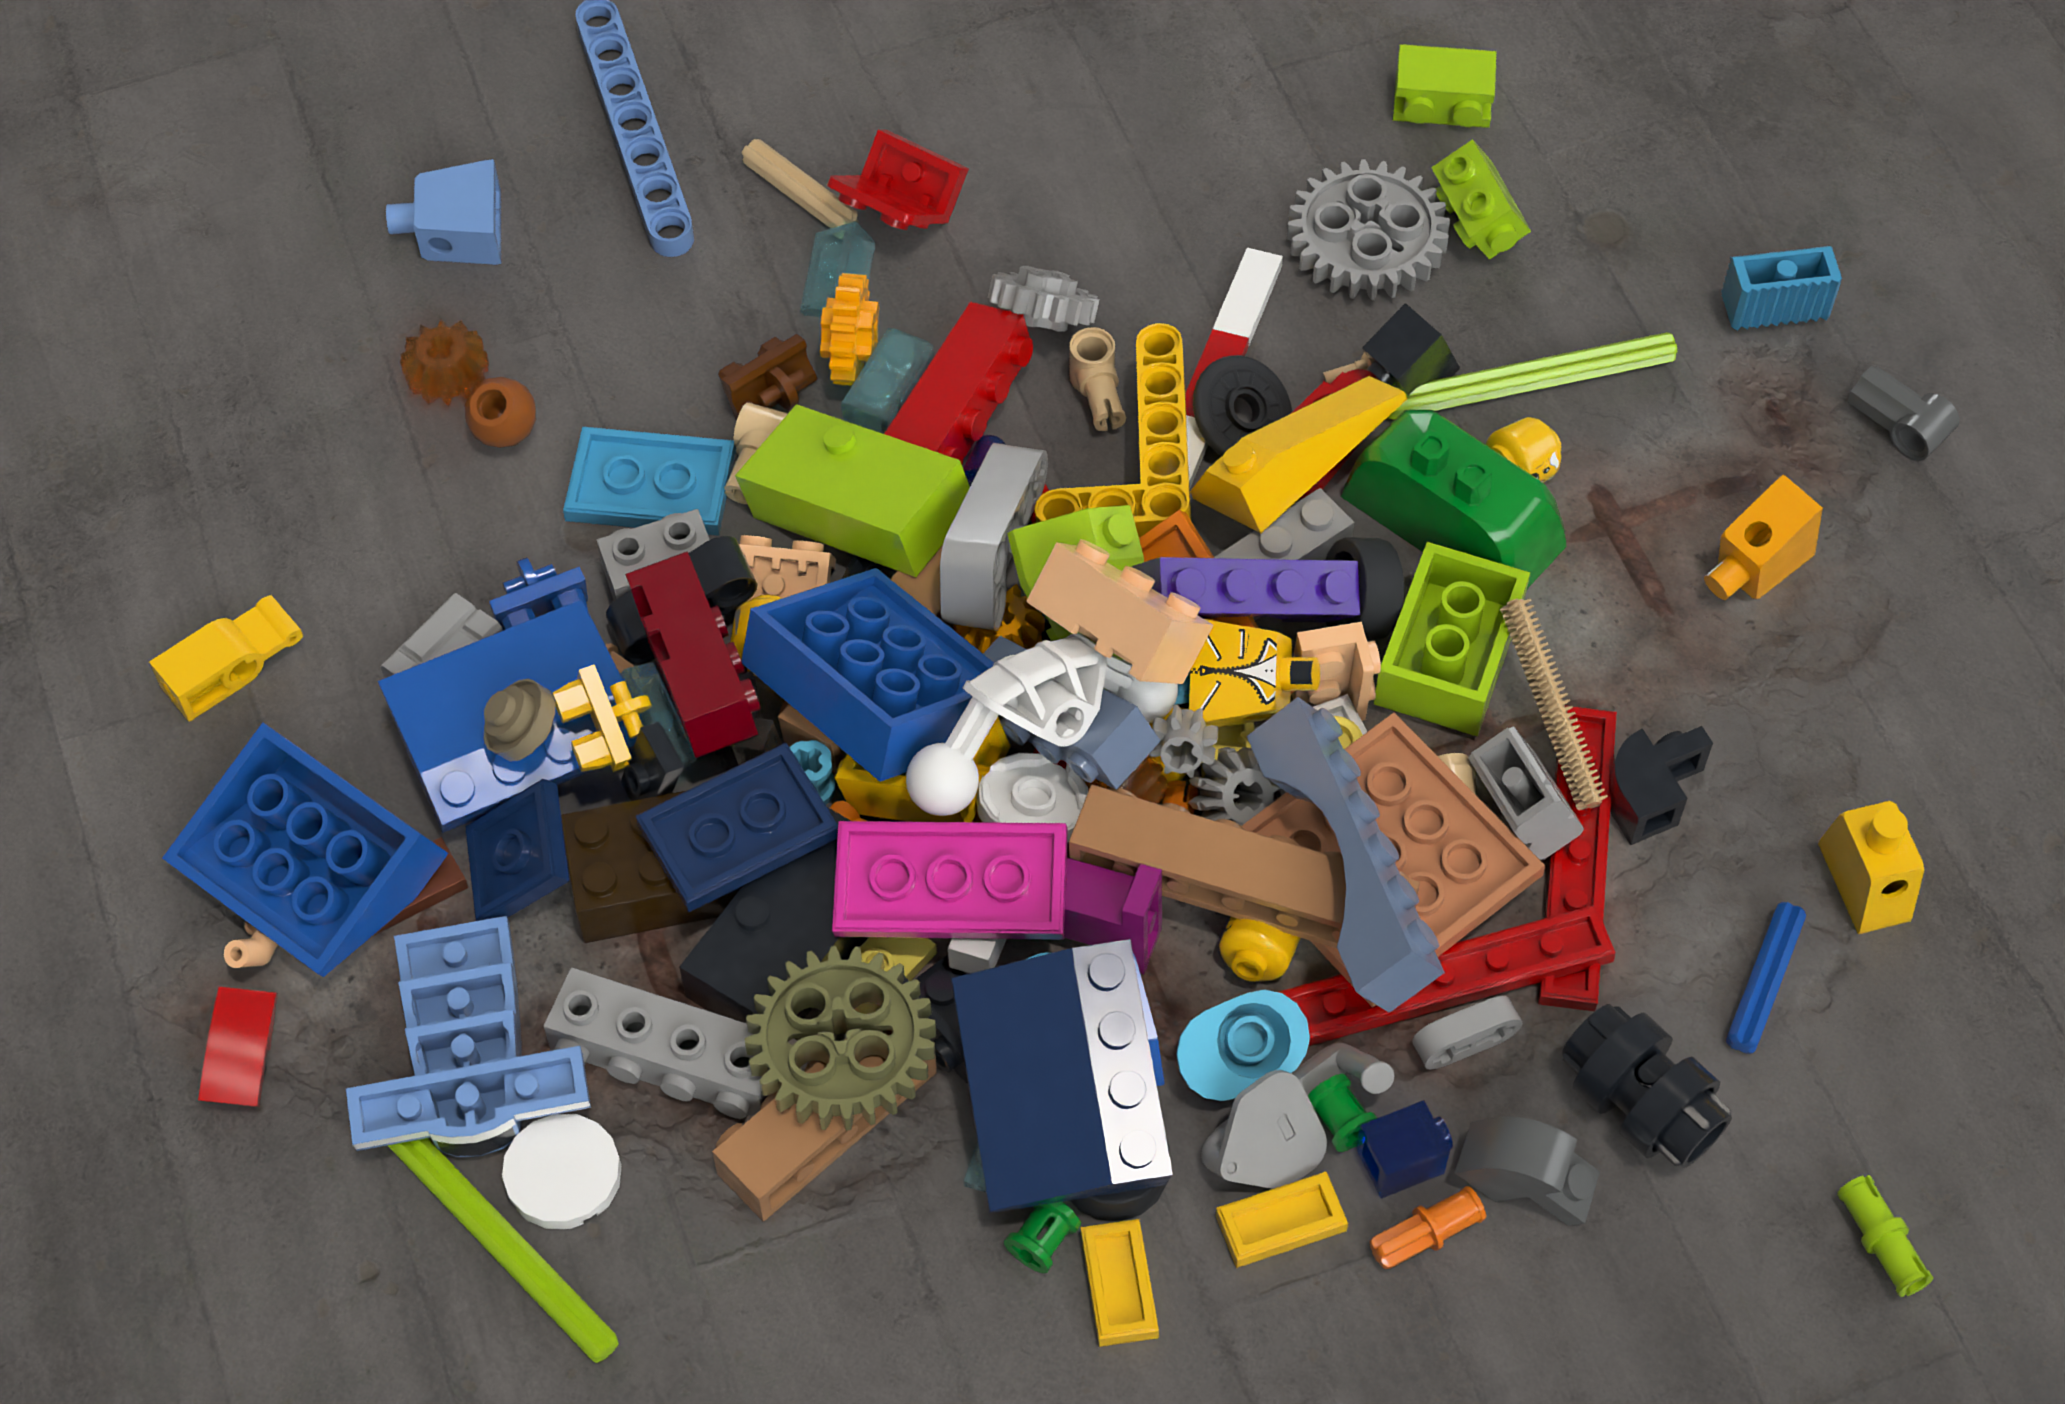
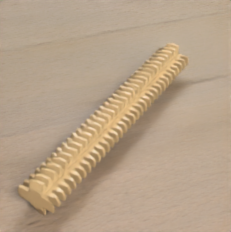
M1516 598L1507 602V605L1501 608L1500 611L1504 614L1502 616L1506 620L1505 624L1508 626V632L1511 633L1510 637L1513 639V645H1515L1520 663L1523 664L1522 668L1525 670L1524 673L1527 676V681L1530 683L1529 686L1533 689L1531 691L1537 702V707L1540 708L1539 712L1542 714V720L1545 721L1544 725L1548 727L1546 730L1549 733V738L1552 740V745L1555 746L1553 748L1557 752L1556 756L1560 759L1558 760L1559 764L1563 765L1561 769L1564 771V777L1567 778L1566 782L1569 784V790L1572 791L1571 795L1575 797L1573 800L1577 804L1576 808L1578 810L1592 809L1601 805V800L1608 796L1599 795L1605 791V788L1597 790V787L1603 783H1595L1594 781L1599 779L1600 775L1592 777V774L1598 770H1589L1595 763L1587 764V761L1593 757H1584V755L1590 752V750L1582 751L1588 744H1579L1585 740V737L1577 739V736L1583 732L1574 731L1580 727V724L1572 726V723L1578 719L1570 720L1569 717L1573 716L1575 712L1567 713L1573 706L1565 707V704L1570 702V699L1562 700V698L1568 695V693L1560 694L1562 690L1566 689L1565 686L1557 687L1563 683V680L1555 682V679L1561 675L1552 674L1558 670V667L1550 669V666L1556 662L1548 663V660L1553 658V655L1545 656L1546 653L1551 651V649L1543 650L1548 645V642L1540 643L1546 639V636L1538 638V635L1544 631L1535 630L1541 624L1533 625L1535 621L1539 620L1538 617L1531 619V616L1536 614V611L1528 612L1534 605L1526 607V604L1532 600H1518Z

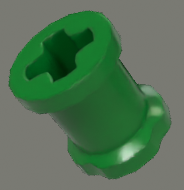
M1343 1073L1336 1074L1321 1082L1308 1094L1315 1112L1334 1136L1332 1145L1338 1152H1345L1358 1146L1369 1138L1380 1124L1375 1113L1366 1112L1351 1092V1080Z
M1063 1202L1033 1206L1035 1209L1017 1233H1009L1004 1240L1007 1250L1018 1261L1036 1272L1045 1274L1053 1266L1051 1257L1068 1233H1076L1081 1226L1080 1219ZM1045 1226L1049 1229L1042 1239L1038 1240L1037 1236Z

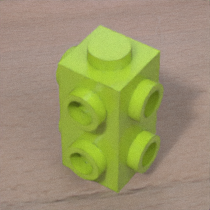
M1473 139L1431 167L1440 183V186L1435 188L1437 190L1436 195L1440 202L1445 203V209L1450 214L1454 211L1456 212L1460 220L1454 223L1453 226L1469 249L1477 245L1491 259L1500 252L1512 248L1518 240L1531 232L1493 162Z

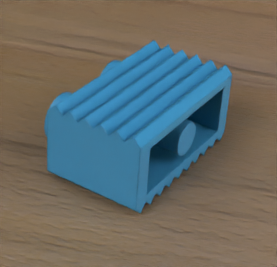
M1831 246L1730 257V263H1728L1729 270H1727V276H1725V282H1723V289L1721 291L1731 327L1737 331L1741 326L1748 330L1749 327L1758 328L1761 324L1768 327L1770 323L1778 326L1780 322L1787 325L1790 321L1797 324L1799 321L1807 323L1809 319L1816 322L1819 318L1827 320L1830 317L1842 277Z

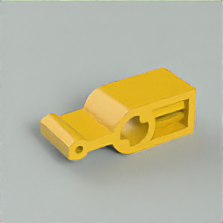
M270 595L260 599L255 607L233 621L228 618H221L210 622L149 661L162 690L190 722L249 684L261 672L265 660L285 647L297 644L303 638V634L297 624L274 597Z

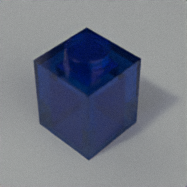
M1425 1100L1360 1125L1356 1150L1381 1199L1445 1174L1450 1150L1453 1149L1452 1137L1446 1123L1440 1116L1433 1118Z

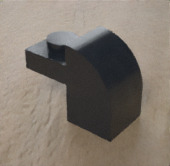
M1702 726L1685 733L1681 731L1671 732L1659 739L1655 745L1652 744L1642 728L1630 735L1621 745L1610 777V812L1630 846L1679 825L1687 797L1677 782L1704 771L1713 745L1712 740Z

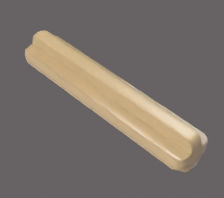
M753 139L749 145L743 148L742 155L744 156L743 163L837 234L845 236L851 229H855L858 224L856 210L839 201L837 196L762 140Z

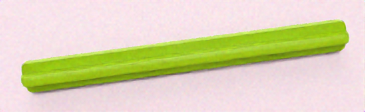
M1666 332L1428 381L1417 387L1409 396L1406 395L1407 400L1388 418L1396 419L1404 410L1436 411L1673 362L1678 352L1677 344L1673 335Z
M428 1138L387 1145L593 1362L600 1363L615 1351L619 1345L616 1334Z

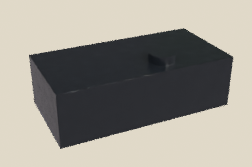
M828 808L837 824H839V821H851ZM838 838L743 885L679 966L686 998L709 1012L746 1023L747 1015L759 1014L755 1009L754 996L756 994L772 996L769 992L767 978L773 976L783 981L788 979L786 962L791 961L802 970L808 967L807 952L812 951L817 956L820 963L828 961L831 946H836L841 960L849 959L855 946L860 947L867 937H835L832 932ZM812 1008L803 1009L796 1016L805 1019Z

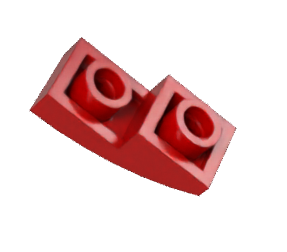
M218 987L207 1040L198 1097L199 1101L260 1107L267 1050H270L278 993Z

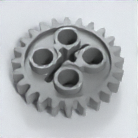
M1362 159L1359 170L1354 171L1346 162H1341L1340 174L1338 175L1324 168L1322 171V181L1320 182L1313 178L1307 179L1306 191L1298 190L1296 192L1295 205H1290L1287 240L1291 241V256H1300L1299 269L1301 271L1314 268L1313 282L1315 284L1326 278L1330 279V292L1332 293L1344 285L1349 287V297L1352 299L1355 298L1360 289L1367 290L1370 300H1375L1377 289H1384L1391 298L1396 297L1397 285L1399 284L1411 292L1415 288L1416 277L1428 281L1430 279L1431 267L1439 268L1441 266L1442 254L1446 253L1450 219L1444 217L1445 203L1435 202L1437 190L1430 188L1421 191L1423 177L1417 176L1407 181L1405 179L1406 168L1403 166L1394 174L1388 173L1386 161H1382L1377 170H1370L1367 161Z

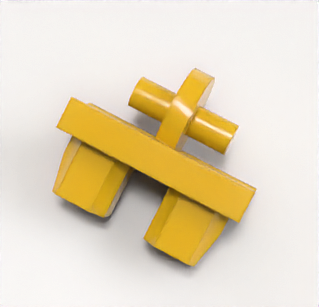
M595 664L580 669L577 680L569 682L552 694L555 698V707L562 723L590 713L597 732L571 741L572 750L581 772L600 769L611 765L614 772L629 765L628 761L631 760V755L618 722H624L630 738L637 737L640 728L643 727L639 714L650 709L652 704L648 695L632 698L626 682L621 681L610 686L616 705L611 707Z

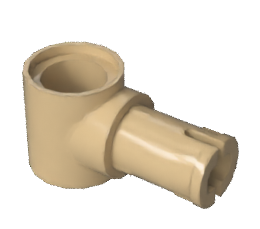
M1092 327L1079 330L1072 336L1070 341V382L1075 389L1087 397L1095 428L1098 431H1107L1106 419L1109 417L1112 430L1117 429L1125 423L1126 415L1124 410H1122L1116 390L1119 379L1115 369V341L1111 334L1100 328Z
M749 402L742 407L734 430V444L737 447L738 458L724 487L728 498L747 505L735 475L788 413Z

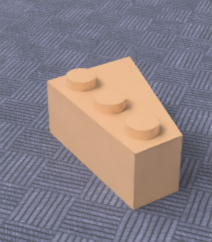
M1080 539L1078 545L1056 542L1026 602L1070 633L1077 634L1079 632L1096 643L1094 649L1103 656L1111 658L1114 653L1131 663L1132 667L1129 674L1139 681L1183 684L1214 626L1198 616L1201 607L1173 592L1170 593L1168 598L1152 589L1155 580L1135 568L1125 566L1123 571L1107 563L1110 554L1093 543Z

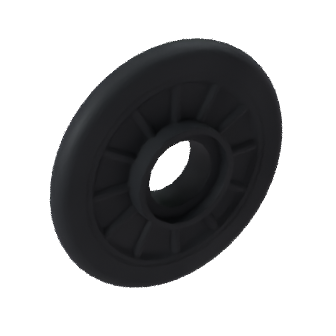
M1226 356L1212 362L1199 376L1193 394V412L1198 429L1208 445L1220 456H1223L1230 447L1234 446L1244 436L1288 416L1292 412L1288 393L1278 376L1263 363L1246 356ZM1236 397L1244 399L1251 406L1252 419L1250 423L1243 422L1235 414L1234 401Z

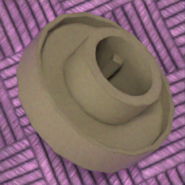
M522 679L492 695L484 709V741L487 749L508 761L522 760L532 754L546 740L555 716V698L552 692L531 679Z

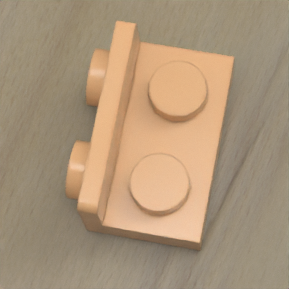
M742 535L740 537V548L758 583L756 592L747 601L760 595H774L785 598L830 583L831 569H835L836 558L831 553L824 552V544L810 541H793L792 549L771 547L772 539L750 535Z
M1362 622L1297 632L1294 657H1317L1320 664V683L1317 691H1295L1292 693L1293 700L1299 697L1306 703L1319 705L1348 694L1356 713L1364 721L1366 719L1368 703L1375 700L1376 697L1373 676L1380 673L1381 664L1378 647L1375 641L1367 642Z

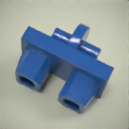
M526 557L517 561L520 576L502 583L506 595L489 601L493 617L499 622L504 631L581 599L587 608L586 580L580 567L558 575L553 564L534 571L529 559Z

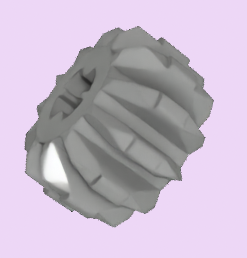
M1223 747L1218 750L1217 760L1214 759L1212 765L1201 762L1206 774L1204 778L1193 777L1189 780L1192 786L1200 788V795L1194 797L1188 804L1191 805L1192 809L1203 810L1200 817L1213 821L1227 819L1242 826L1276 800L1273 799V793L1281 788L1263 776L1252 748L1242 747L1236 752L1234 748ZM1239 784L1240 789L1234 790Z

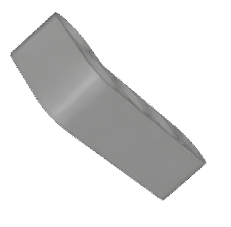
M993 443L988 450L944 539L940 558L941 619L944 623L998 631L1006 605V569L1013 556L1007 533L1027 526L1036 501L1041 496L1046 481L1048 454L1046 450Z

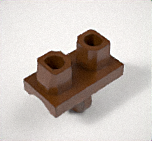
M798 334L785 341L774 337L761 345L757 353L758 357L744 366L741 363L732 362L719 370L718 376L736 420L742 407L748 402L767 408H772L779 403L786 410H790L796 404H799L797 392L818 380L816 372L807 357L805 339Z

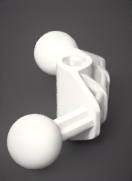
M1079 633L1071 634L1066 638L1055 641L1045 640L1039 642L1033 648L996 661L993 667L973 680L965 682L962 688L973 696L946 743L926 746L913 757L906 773L908 793L919 808L933 815H952L966 808L975 797L979 784L978 769L973 758L998 715L1007 718L1055 745L1070 746L1085 735L1099 712L1103 688L1136 705L1150 724L1153 723L1155 717L1163 718L1171 711L1177 699L1178 684L1139 681L1129 674L1132 667L1131 663L1113 655L1111 658L1103 656L1094 649L1096 644Z

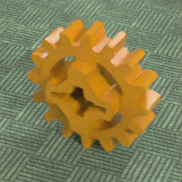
M842 273V276H839L838 286L835 289V298L827 297L826 307H823L820 356L822 358H830V379L833 381V384L858 386V383L861 381V372L864 370V361L872 362L873 353L877 351L879 303L869 301L870 291H868L869 279H867V275Z

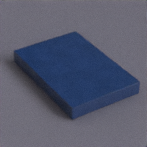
M787 743L636 815L637 826L688 912L838 838V824Z

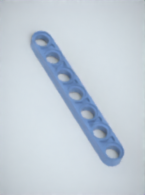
M586 0L578 6L575 12L579 37L649 242L654 251L662 256H680L686 253L694 243L692 220L616 5L610 0ZM595 16H604L610 19L606 25L601 27H592L586 24L590 18ZM613 49L622 53L618 59L613 61H604L597 58L600 53L606 50ZM618 84H629L634 87L626 95L618 96L609 92L613 86ZM633 118L642 119L646 122L638 130L630 131L621 127L625 121ZM646 153L659 157L654 164L649 166H640L633 162L637 156ZM655 189H664L671 193L670 197L662 202H653L645 198L649 192ZM669 225L680 226L684 229L683 233L675 238L667 239L658 235L662 228Z

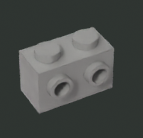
M698 509L685 513H673L659 521L633 529H620L609 536L596 539L602 568L614 601L630 591L625 574L687 551L689 553L710 540Z

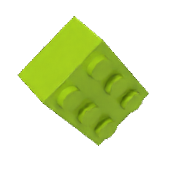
M1427 542L1381 663L1374 705L1478 737L1512 640L1510 637L1511 633L1507 629L1508 626L1505 624L1506 620L1502 616L1504 614L1501 613L1500 609L1506 606L1507 602L1516 598L1518 600H1525L1530 572Z

